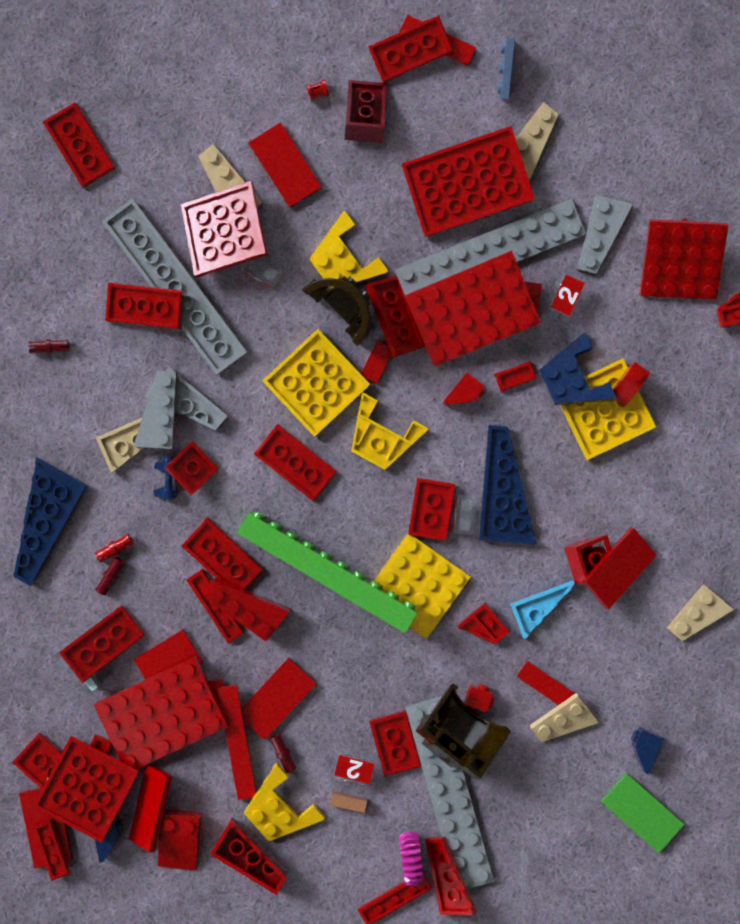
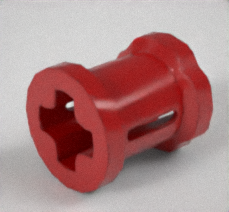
M325 79L317 84H306L311 102L315 98L329 96Z

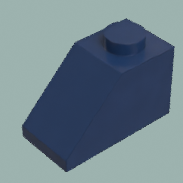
M639 727L632 734V746L641 769L649 775L664 739L658 734Z
M118 816L114 819L104 841L101 843L95 840L99 863L104 862L120 837L121 832H123V824L121 820H118Z

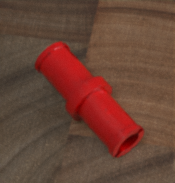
M127 533L120 539L109 542L108 546L96 551L95 556L102 563L113 555H119L120 551L133 545L134 541Z

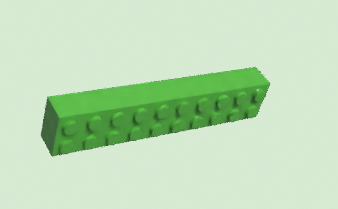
M255 511L246 515L236 532L237 534L403 633H406L418 612L415 609V604L408 600L406 602L398 599L400 595L391 590L386 592L382 589L383 585L374 580L369 582L365 579V574L358 570L355 572L349 570L350 566L343 561L336 562L332 560L333 556L326 551H317V546L311 542L300 541L299 535L292 531L285 532L283 530L284 527L275 521L268 522L266 520L267 516Z

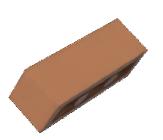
M332 791L330 805L365 813L367 799Z

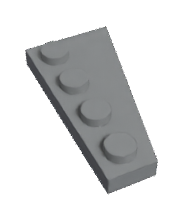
M598 195L595 196L579 259L578 271L597 274L633 204Z
M168 367V368L166 369V371L175 372V371H174L172 368H170V367ZM177 373L175 411L216 431L227 419L228 415ZM150 388V390L144 395L145 397H147V398L149 397L151 388Z
M156 371L133 447L173 449L177 372Z

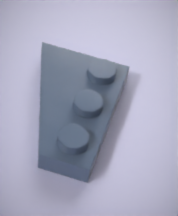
M504 38V42L501 43V54H503V60L499 64L501 82H498L497 94H500L501 99H509L515 40L513 38Z

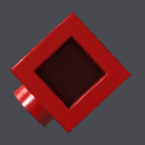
M470 684L464 703L467 706L487 712L488 708H492L495 697H492L493 693L489 690L490 687L483 684L478 686Z

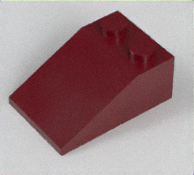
M349 80L344 140L383 143L387 83Z

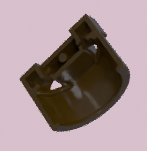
M344 276L342 279L325 278L316 280L314 278L302 291L312 297L316 303L323 298L349 324L345 332L353 339L352 342L359 346L369 334L367 332L369 328L368 307L372 304L369 301V294L365 290L360 292L356 288L358 283L351 276L348 278ZM328 286H333L329 292L326 290ZM361 315V320L358 322L356 319Z
M453 683L449 685L432 712L423 718L415 731L425 738L422 744L448 766L460 767L472 778L481 779L511 733V730L506 726L497 725L486 720L465 705L456 693L459 687Z

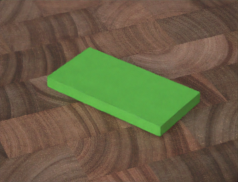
M627 773L619 779L601 800L607 808L658 853L684 826L682 821Z

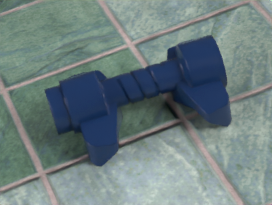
M164 457L163 462L155 463L154 469L165 472V487L153 490L155 497L175 499L178 496L177 488L172 487L173 477L164 468L175 457Z

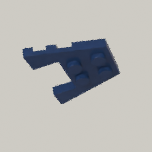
M586 332L540 369V374L554 405L616 400L609 382L593 389L589 388L575 358L593 349Z

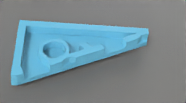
M573 580L510 603L523 639L529 636L530 632L542 622V619L571 590L575 584Z

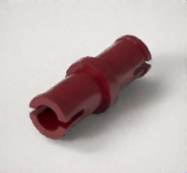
M68 339L29 341L28 344L29 347H37L30 348V354L69 352V346H62L69 344Z
M118 557L113 558L107 571L103 572V577L95 588L96 592L106 596L107 591L112 583L116 582L117 575L125 564L122 559Z
M281 733L273 735L269 740L276 751V758L280 759L286 773L294 771L297 767L291 758L290 749L286 747L281 737Z

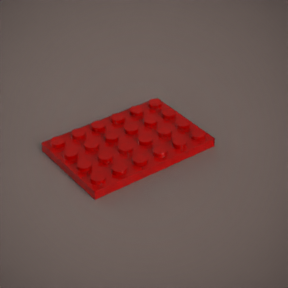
M512 126L401 163L424 237L535 201Z
M512 250L405 295V299L434 366L542 323Z
M196 656L93 704L120 761L136 769L229 726Z

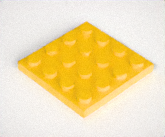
M319 329L311 334L262 380L314 437L370 386V383Z
M622 358L585 376V380L590 389L608 382L613 389L628 367ZM639 390L625 406L616 400L560 405L586 460L656 428Z
M407 533L374 581L383 585L382 589L386 592L391 590L400 595L398 599L406 602L408 600L416 605L415 609L418 612L409 627L427 639L471 577L416 537Z

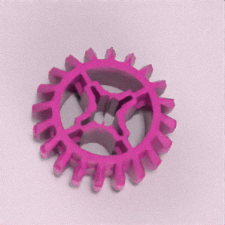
M416 832L400 834L399 841L405 884L407 886L423 884L424 875L419 836Z

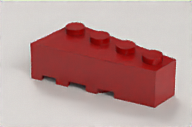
M216 577L203 592L204 598L265 642H267L289 613V609L285 605L273 602V600L241 589Z
M231 817L211 850L210 855L277 895L287 878V874Z

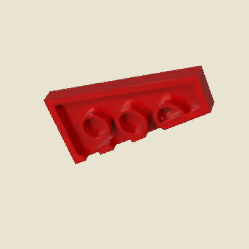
M428 837L425 839L440 915H474L477 913L446 838Z

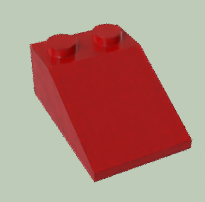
M165 809L158 841V867L196 870L202 812Z

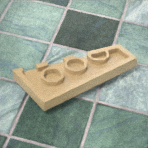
M544 102L515 138L529 181L558 116V113Z

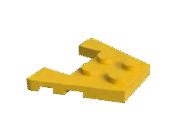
M346 211L342 212L309 258L310 262L323 279H342L344 276L346 278L351 276L356 282H360L388 273L389 271L379 257L366 267L361 268L340 239V236L355 226Z
M362 393L351 452L385 470L416 442L428 428L413 420L405 436L401 437L369 419L378 400Z
M278 763L274 764L272 771L265 778L261 788L256 792L244 811V815L268 841L325 819V816L315 804H312L300 815H297L275 791V788L288 778V774Z

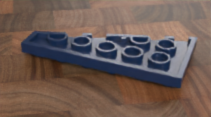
M488 425L479 540L536 544L509 429L506 426Z
M38 457L35 460L36 465L32 476V486L26 507L23 533L20 539L21 544L13 576L29 586L34 583L88 486Z

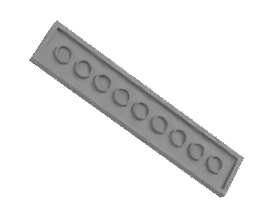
M133 198L102 220L103 224L150 287L184 291L181 328L216 375L248 353Z
M570 199L395 269V273L398 276L404 294L407 295L511 250L516 261L520 262L586 235L573 200Z
M440 696L405 706L441 836L446 838L467 889L494 882L463 769L448 766L422 744L425 738L415 731L423 718L432 712L442 697Z

